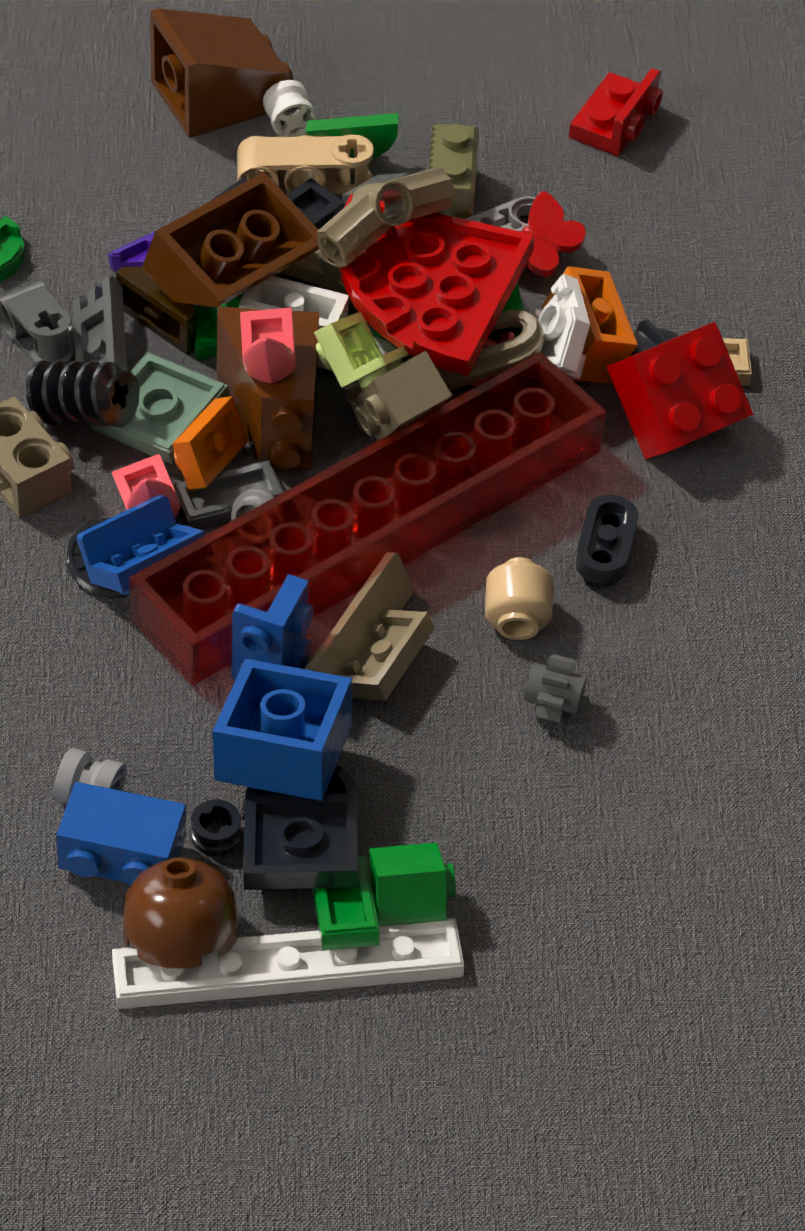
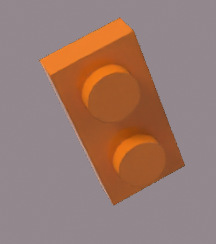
M233 396L215 398L172 443L176 465L183 473L188 490L206 488L248 442Z

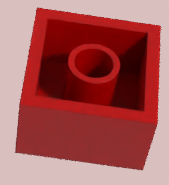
M715 321L607 366L644 459L672 451L754 415Z

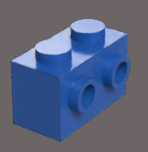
M75 781L56 834L58 869L68 870L81 877L96 876L125 882L131 886L142 871L159 862L180 857L186 838V804Z

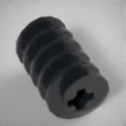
M38 361L33 364L28 372L26 380L28 406L31 411L38 414L43 424L122 427L131 422L139 405L140 390L138 379L132 372L122 371L113 362L100 364L99 362L88 361L84 364L78 361H71L70 363L64 361H55L53 363L50 361Z

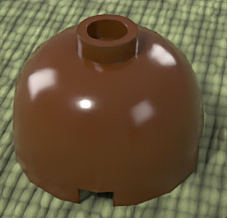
M172 858L159 862L142 871L126 893L123 915L124 941L127 947L129 944H132L137 948L138 958L145 963L167 969L201 966L202 956L211 954L218 950L220 958L230 951L238 939V907L235 893L221 872L206 863L187 858Z

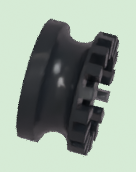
M211 799L202 802L194 809L191 815V841L195 844L197 850L202 849L203 854L206 855L210 852L212 856H217V853H221L223 856L226 855V851L232 852L234 846H238L239 839H241V814L237 807L228 801ZM213 819H215V823H218L219 819L222 820V824L227 822L226 826L220 828L219 833L208 832L202 828V826H211Z

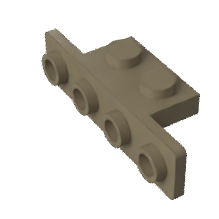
M387 552L305 668L306 670L352 678V698L386 701L435 628L428 612L402 610L414 593V586L398 553Z

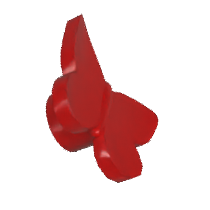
M546 191L540 192L534 199L529 212L528 226H525L521 231L534 234V250L525 267L529 268L536 275L548 277L555 273L558 267V254L560 252L571 253L577 251L582 247L586 237V230L583 224L572 220L563 221V208Z

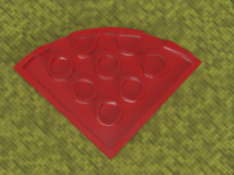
M350 194L344 208L351 202L353 194ZM380 200V209L383 213L385 205L384 201ZM432 213L408 220L400 226H392L348 266L340 267V274L346 292L358 312L362 313L366 322L382 337L398 348L404 346L407 353L414 357L426 351L433 364L447 372L469 376L534 250V234L440 213Z

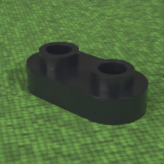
M608 494L595 498L588 505L575 562L578 573L587 581L606 585L619 581L625 575L638 522L637 508L630 500L619 495Z

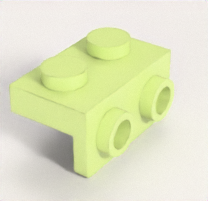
M361 312L330 323L314 332L318 340L316 344L318 356L328 370H333L341 387L358 381L361 389H363L374 379L401 365L399 359L409 355L404 346L383 355Z

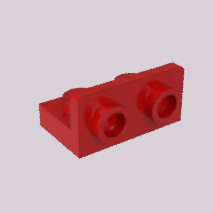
M651 68L641 83L609 72L570 123L569 138L619 156L629 141L635 142L638 139L646 117L648 115L654 116L663 99V90L659 89L661 71Z

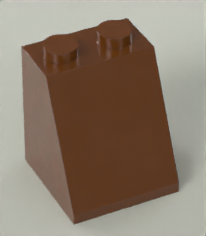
M162 8L150 10L151 83L189 138L267 115L263 106V97L266 91L280 81L293 80L292 71L288 63L279 59L273 50L269 37L266 34H261L250 18Z
M218 307L217 381L229 387L230 395L233 396L248 440L247 443L256 461L259 463L269 460L272 468L311 470L317 375L316 344L318 343L314 332L319 329V312L292 311L294 317L296 368L285 378L270 384L251 377L245 371L242 358L240 312L268 309Z

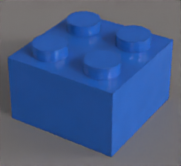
M245 658L212 731L214 780L322 801L352 728V678Z

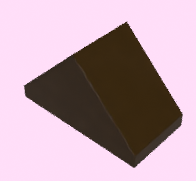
M122 267L117 270L116 279L123 291L124 312L184 354L188 355L194 351L193 304L173 302L142 267Z

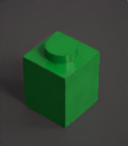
M437 842L369 848L370 881L379 926L447 920L446 898H452L456 895L455 873L452 863L444 864Z

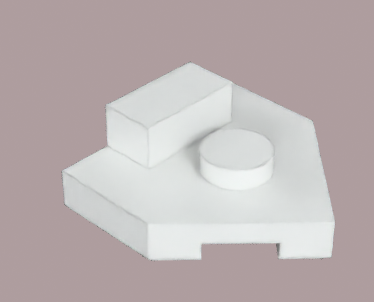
M563 274L551 288L552 294L555 295L542 311L534 309L531 313L542 324L545 342L541 352L531 362L513 370L523 374H539L552 380H580L586 355H583L582 351L590 322L578 279Z

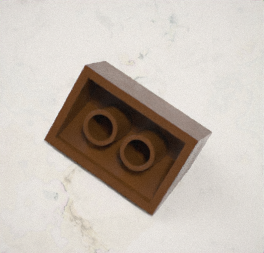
M262 172L156 230L142 268L173 302L220 307L319 250L316 234L318 229L267 174Z

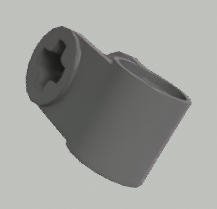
M38 280L0 297V325L6 335L18 344L33 364L38 361H50L51 363L64 361L70 363L75 360V348L68 338L72 325L71 316L55 299L51 290L43 281Z

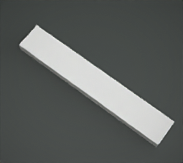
M456 918L445 921L379 926V946L322 951L319 931L242 937L237 939L230 951L219 958L218 950L211 954L202 956V965L194 968L167 969L145 963L138 958L136 947L112 949L117 1009L460 978L464 974V961Z

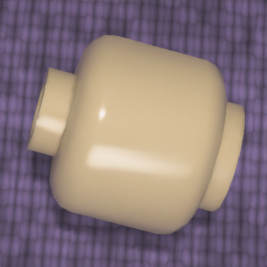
M522 557L512 558L506 563L495 567L488 574L486 580L485 618L488 623L506 638L523 640L534 637L552 620L554 581L552 576L546 569L535 564L534 561Z

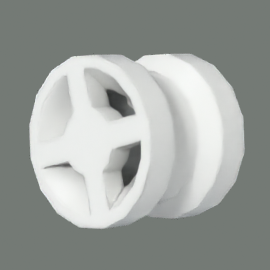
M280 81L270 87L263 97L264 109L271 118V125L279 137L306 135L307 121L317 120V113L312 103L309 102V95L304 85L298 81Z

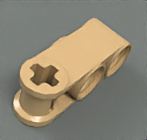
M352 134L324 137L308 135L297 137L252 136L243 140L238 146L237 182L243 177L250 180L265 172L283 193L287 195L312 178L337 197H342L341 195L373 178L369 171V162L373 158L374 148L367 138ZM351 148L354 149V158H350ZM351 174L355 175V183L353 185L350 183Z

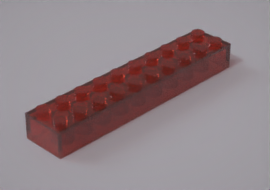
M539 352L129 577L130 619L194 686L232 664V613L237 604L268 612L286 577L290 574L309 581L308 604L314 607L313 617L361 590L387 552L398 553L403 565L600 453L606 410L543 353Z

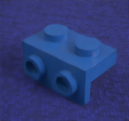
M157 495L77 535V542L90 583L118 591L123 595L144 590L149 586V580L158 575L174 573L188 568L193 563V558L210 550L204 531L177 524L168 497Z
M288 574L268 612L243 604L236 605L232 613L231 676L234 680H236L245 658L304 669L312 648V640L306 638V632L310 626L314 611L313 605L308 604V580Z

